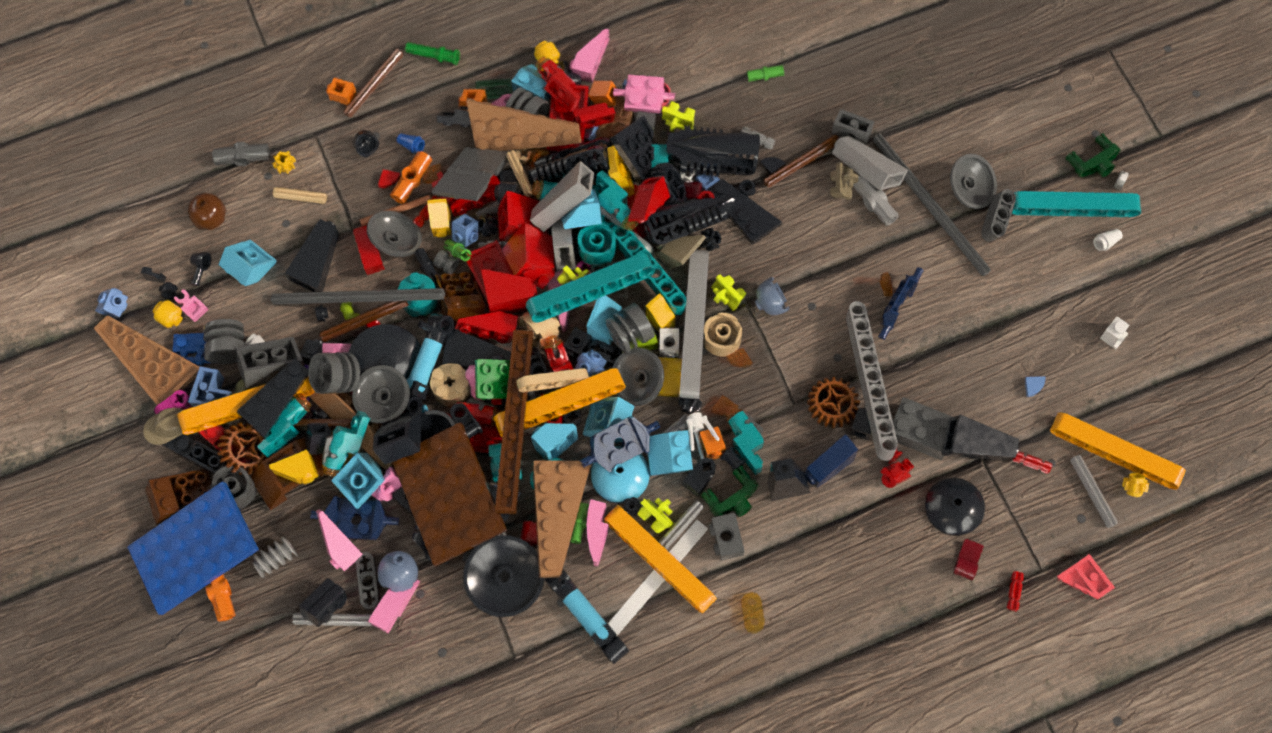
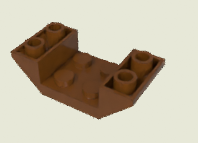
M305 438L293 441L261 462L251 476L257 491L270 510L286 501L285 494L300 484L275 475L269 465L307 450ZM310 454L317 473L321 477L333 470L324 466L322 462L323 454Z

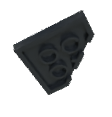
M645 116L640 117L610 138L639 185L649 178L652 161L654 160V147L651 144V139L654 138V130Z

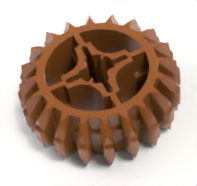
M826 377L824 378V383L818 381L817 386L812 387V392L808 394L810 399L807 400V404L810 405L808 411L813 412L812 419L818 417V424L823 421L825 422L824 427L831 424L833 429L836 427V424L841 428L844 425L843 422L848 425L850 424V419H855V413L858 411L857 406L860 405V401L856 400L859 394L854 393L855 387L849 388V381L843 384L842 378L837 382L835 377H832L829 382ZM827 392V398L818 403V397L822 393ZM845 403H849L848 410L841 414L840 407L844 406ZM824 411H830L833 415L828 414Z
M240 422L237 426L231 425L230 430H224V435L219 438L222 443H218L217 447L222 448V450L218 451L217 454L223 455L220 462L226 461L227 464L225 466L227 468L232 465L234 466L231 471L232 473H235L241 467L250 475L252 471H256L261 462L268 458L258 447L257 452L255 451V443L258 446L264 438L248 423L243 425ZM236 434H245L251 438L248 440H244L242 437L239 438ZM248 444L246 446L245 452L241 453L243 451L242 449L244 448V446ZM231 445L234 447V454H232ZM244 457L252 461V463H242L238 459Z

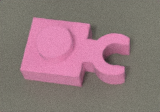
M182 290L181 292L185 295L184 298L178 299L175 296L174 299L182 306L181 310L196 322L209 309L195 296L190 299L187 291Z

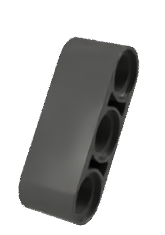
M1005 189L992 197L981 231L985 241L992 242L1005 234L1016 201V196L1012 190Z

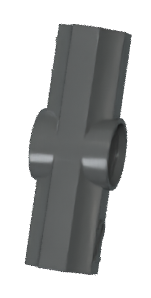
M238 142L233 147L214 148L212 150L215 165L234 163L238 166H246L251 161L270 160L271 158L268 143L249 145L244 142Z

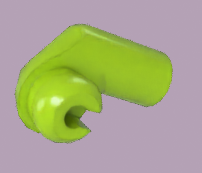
M351 302L342 303L340 306V310L346 320L360 315L354 313Z

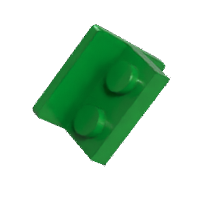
M475 360L477 399L507 398L510 360Z

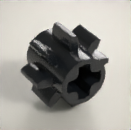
M485 213V216H480L477 219L478 233H482V236L490 237V234H495L499 229L498 218L493 217V214Z
M713 227L700 231L701 235L706 237L700 244L702 248H706L707 251L719 248L718 244L721 243V235L718 231H713Z
M679 398L678 405L681 406L680 410L690 415L695 411L700 412L702 401L699 399Z

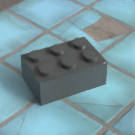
M294 337L236 347L237 365L246 389L267 384L295 358L303 365V360Z
M903 397L893 420L897 442L942 460L944 456L941 454L948 421L952 416Z

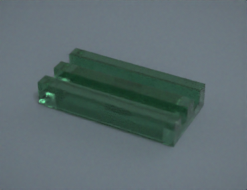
M511 78L475 81L476 89H485L487 99L500 98L505 94H512Z

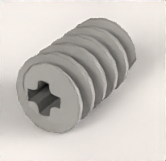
M283 536L281 537V544L274 541L275 548L267 546V553L261 549V557L253 554L254 561L252 563L262 578L265 577L264 571L268 574L272 573L271 566L277 570L279 568L278 562L285 565V557L291 561L293 559L292 553L298 556L291 543Z

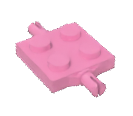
M628 75L625 89L614 88L613 96L624 97L625 111L661 113V105L664 100L675 101V93H666L664 91V77Z

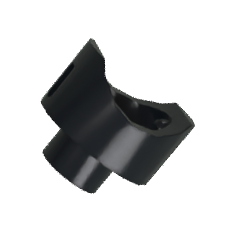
M362 130L353 137V146L359 155L368 157L378 149L379 140L373 132Z

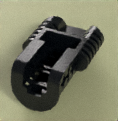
M684 125V130L669 133L666 143L667 154L673 158L680 173H686L688 169L689 174H693V169H696V174L698 175L700 171H702V175H706L707 171L709 176H713V172H716L715 176L719 177L720 173L749 176L753 175L756 171L760 134L742 132L723 133V129H719V132H716V128H713V131L710 132V128L706 127V131H703V127L697 130V126H693V130H690V126Z
M600 137L540 157L535 161L534 168L528 170V180L531 185L540 184L542 181L559 183L563 176H566L580 161L594 172L593 180L597 179V174L602 170L609 176L608 170L610 166L607 148L613 146L612 142L607 137ZM601 142L603 145H607L605 150L603 147L599 146Z
M733 197L691 199L662 205L654 214L648 217L647 221L641 224L647 240L650 243L662 245L730 219L731 209L735 201Z

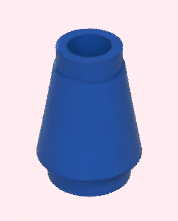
M401 133L397 137V143L413 154L423 151L425 147V141L419 136Z

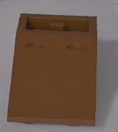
M471 272L435 275L437 288H443L445 292L444 299L439 300L442 315L451 316L454 320V326H456L460 318L485 314V304Z
M201 469L148 481L145 492L156 525L161 524L210 490L212 482L207 470Z

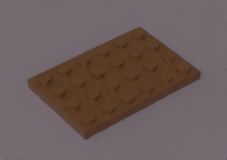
M459 422L421 442L420 452L392 462L434 566H438L507 531L501 514L495 512L496 502L462 423Z

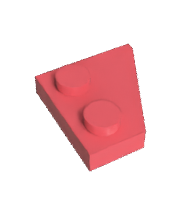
M1090 554L1057 576L1058 580L1096 600L1115 588Z

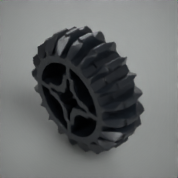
M664 162L652 167L649 178L664 176L670 197L664 202V205L687 200L684 180H682L681 174L678 173V169L674 168L673 164Z

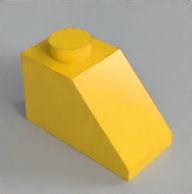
M427 200L433 236L443 238L447 235H452L451 213L447 200Z
M659 293L646 305V316L650 324L660 333V328L675 327V315Z
M307 450L269 465L275 475L298 484H307L314 481V478L319 477L313 459Z

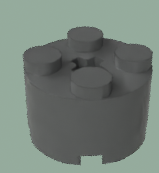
M233 465L229 468L224 466L214 474L210 489L221 482L227 483L238 508H244L256 497L254 481L243 468L239 467L235 473H232Z

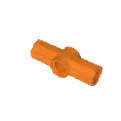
M418 151L410 165L402 170V177L390 194V197L396 202L405 204L412 191L420 185L421 177L432 162V158L427 153Z
M224 574L206 585L208 598L213 603L216 618L219 622L228 621L236 616L230 597L232 595L231 588Z

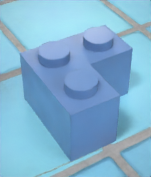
M200 366L188 403L192 407H196L233 394L231 391L221 390L224 377L219 370Z

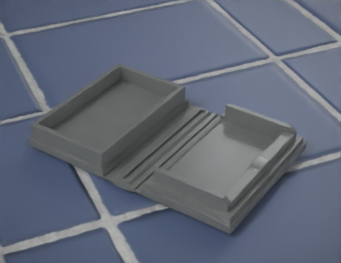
M465 147L433 188L432 193L442 197L478 201L488 188L487 185L490 182V178L493 175L498 176L508 162L507 152Z

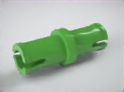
M783 65L763 66L762 69L747 70L748 81L761 79L766 81L769 78L784 76Z
M451 239L444 242V244L448 245V247L444 245V249L449 251L452 256L463 261H468L471 258L469 256L471 251L464 248L461 243H456Z
M580 502L570 539L571 543L581 544L584 528L587 527L586 520L589 504Z

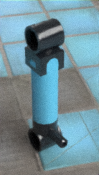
M433 313L429 316L427 323L422 320L418 323V327L427 331L410 376L408 379L406 378L409 384L410 397L403 413L418 407L422 408L421 399L425 400L430 387L427 386L446 335L450 334L454 329V320L451 316Z
M562 569L560 577L544 578L549 587L559 596L613 665L630 652L615 631L604 621L572 582L564 569Z

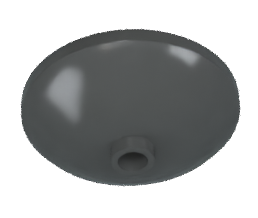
M977 154L963 155L954 162L950 172V183L956 198L964 206L971 209H980L989 205L997 190L996 175L989 162Z
M378 212L370 218L367 224V235L371 243L385 254L395 257H406L415 253L421 244L422 236L418 226L409 217L399 212Z
M632 348L631 352L628 354L622 353L615 361L613 368L619 370L626 386L623 391L616 394L617 397L634 406L645 405L657 397L664 382V369L657 355L644 348Z
M385 365L372 367L362 373L358 386L352 393L356 411L365 412L370 418L369 422L378 424L387 423L399 417L405 410L410 397L409 384L404 375L397 369ZM388 394V398L383 400V396Z

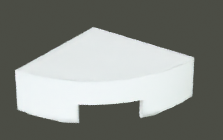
M1121 171L1114 188L1121 190L1129 173Z

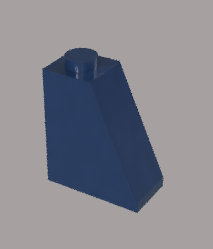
M846 434L806 468V479L811 485L819 488L854 462L859 449Z

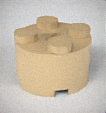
M527 311L517 320L519 327L522 325L524 330L533 331L532 345L534 347L539 346V349L559 336L558 327L560 323L555 317L536 323L533 322Z
M718 313L713 317L711 316L704 325L703 341L706 350L720 357H730L738 350L742 338V327L738 319L729 313Z
M444 364L432 372L430 379L432 392L436 400L446 407H452L457 402H466V399L471 394L470 384L465 376L466 371L459 364Z

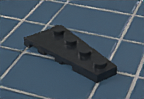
M724 179L708 188V191L712 192L715 198H734L735 202L731 209L730 219L752 245L782 225V221Z
M295 358L240 407L237 413L266 439L272 427L278 422L284 409L290 404L292 397L307 379L308 369Z

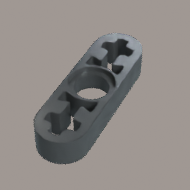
M362 552V555L356 560L360 603L366 610L373 611L380 603L376 563L370 553ZM365 557L368 560H370V562L367 563V568L369 571L366 572L364 565L361 564V562L364 561ZM371 576L373 577L372 585L368 587L363 586V579ZM364 591H370L371 597L375 599L370 606L365 602L369 597L368 593Z

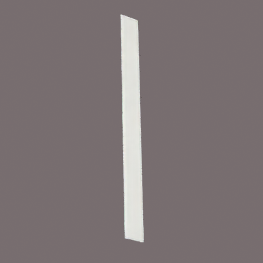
M696 520L669 553L681 562L708 528ZM655 570L652 571L608 623L617 636L665 580Z

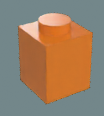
M594 81L588 96L595 105L605 102L607 106H615L618 96H613L614 88H618L612 81Z
M718 426L713 429L720 438L719 441H716L709 429L699 434L706 458H712L713 460L721 458L726 451V446Z

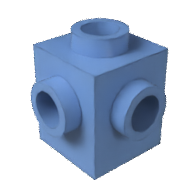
M466 214L452 221V240L461 243L464 247L478 240V221Z
M116 288L105 290L100 293L97 299L99 303L95 311L104 316L108 315L114 319L118 318L127 307L126 301L128 297Z
M591 350L587 353L583 352L578 357V363L574 369H586L589 377L604 372L603 367L607 361L602 358L601 354Z

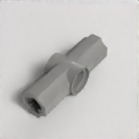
M859 176V181L854 183L853 187L863 198L866 208L870 212L874 211L885 226L894 223L899 215L888 203L884 191L877 189L862 176Z

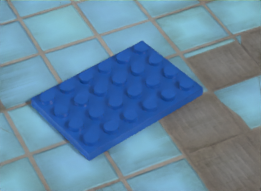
M225 482L219 483L127 546L158 615L165 614L259 550Z

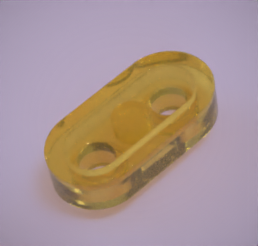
M746 593L741 601L744 627L749 633L757 634L763 630L765 624L762 600L757 593ZM748 600H755V604L749 605ZM756 619L758 624L752 625L751 620Z

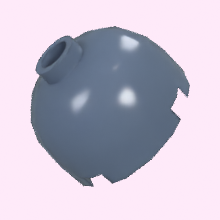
M770 277L758 286L755 303L759 310L763 309L769 315H780L789 311L790 308L789 306L785 307L784 302H787L778 283L773 284L774 277Z
M393 551L381 559L378 567V581L382 587L391 588L393 592H403L413 587V583L418 579V566L410 554L403 551Z

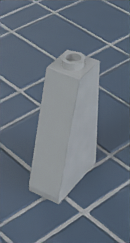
M851 136L839 138L832 152L833 155L879 190L900 186L908 172L903 166Z
M580 161L532 209L530 221L533 225L544 232L591 195L594 172Z
M559 219L552 225L557 271H563L566 265L573 270L576 267L571 228L564 229L562 220Z

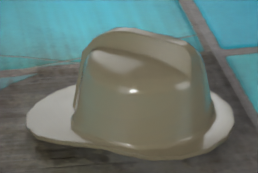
M167 408L151 417L144 425L143 433L145 439L151 444L162 445L181 436L182 430L177 414L183 410L180 408Z

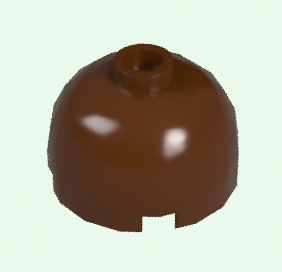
M200 193L191 199L188 205V216L193 225L198 229L213 230L219 227L225 220L226 207L216 195Z

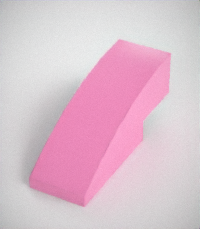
M590 500L587 516V538L594 566H598L609 531L608 524L603 523L607 507L606 503Z
M417 580L413 583L412 588L403 592H393L389 588L368 622L389 633L398 616L402 615L420 581Z

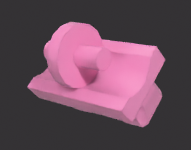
M393 467L386 470L384 475L385 481L372 494L381 502L383 500L390 501L393 498V493L402 487L396 470Z

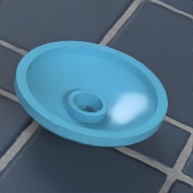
M641 454L622 464H617L612 469V472H608L597 462L593 463L591 469V480L594 489L603 499L613 503H623L627 498L640 497L647 488L650 478L649 466ZM618 468H622L624 470L622 473L616 472Z

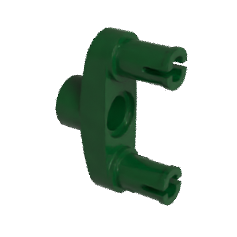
M1101 133L1094 141L1104 151L1088 161H1083L1073 151L1066 156L1065 160L1073 166L1079 177H1086L1096 172L1102 177H1106L1114 170L1115 165L1112 161L1119 154L1121 148L1116 143H1112L1104 133Z
M743 466L738 467L739 470L736 469L732 473L743 487L725 501L720 502L711 488L707 490V494L706 492L701 494V497L711 508L710 512L714 517L723 516L731 511H734L738 517H741L752 509V505L747 499L757 490L759 484L755 479H751Z

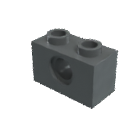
M840 109L833 125L832 135L837 134L840 138L851 136L867 145L875 121Z
M732 513L712 518L709 531L711 537L715 536L716 543L713 544L715 555H719L720 561L744 556L745 550L736 514ZM726 533L731 536V539L723 541L720 536Z

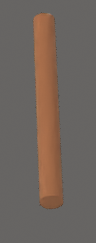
M427 195L385 211L401 213L428 203L427 200H430V197ZM373 215L359 219L361 225H367Z

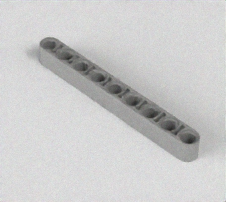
M695 250L690 256L679 398L699 399L709 251Z
M855 301L849 306L846 322L875 451L879 459L888 461L893 458L898 442L867 310L862 302Z

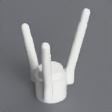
M697 412L687 416L686 422L690 449L694 451V432L699 455L702 460L704 459V453L698 432L702 431L704 425H706L716 441H719L720 438L708 422L707 416H702L701 413Z

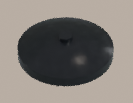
M380 324L369 327L361 332L352 342L348 352L356 357L360 367V375L372 367L385 365L397 369L408 379L421 345L406 329L391 324ZM388 394L383 396V400L388 398Z
M495 536L477 545L469 554L463 570L464 587L472 603L481 611L496 617H510L527 610L538 599L544 584V578H539L538 553L526 541L514 536Z

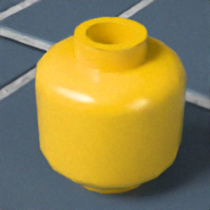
M543 41L535 47L534 56L542 66L550 59L558 64L557 60L560 57V53L552 42Z
M169 300L160 301L153 309L155 321L166 328L178 326L183 319L181 317V308Z

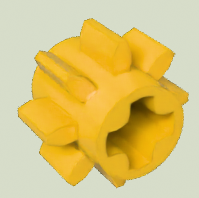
M279 151L276 156H273L276 162H273L272 165L280 174L282 172L289 174L292 169H295L293 163L296 160L289 151L286 153Z
M1130 473L1128 478L1124 477L1122 487H1124V490H1127L1126 493L1128 495L1141 497L1143 492H1148L1149 483L1143 474Z

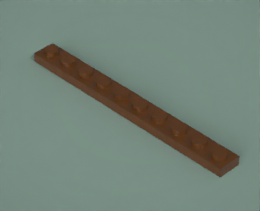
M513 330L495 504L496 513L516 514L528 392H519L516 381L530 374L533 331Z

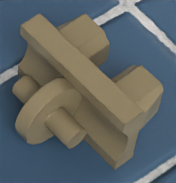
M837 163L836 170L830 172L831 180L836 183V186L830 189V194L835 198L852 199L853 184L859 181V177L853 173L851 168L844 167L842 163Z

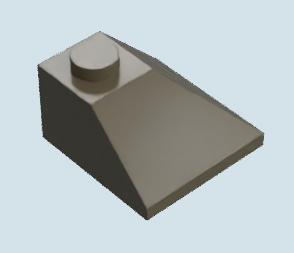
M704 235L681 237L666 244H658V250L654 254L669 269L683 265L706 237Z

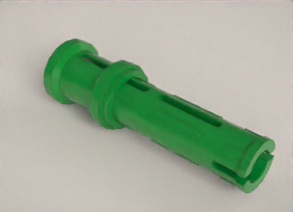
M407 42L405 48L407 54L437 59L439 62H451L453 65H457L460 59V51L458 49L449 50L443 46L434 48Z

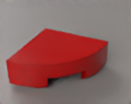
M383 169L378 187L388 188V186L393 185L395 182L397 183L401 178V173Z

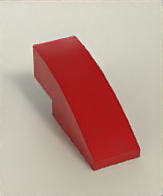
M367 225L353 229L366 274L370 275L385 270L379 249L371 243L367 235Z

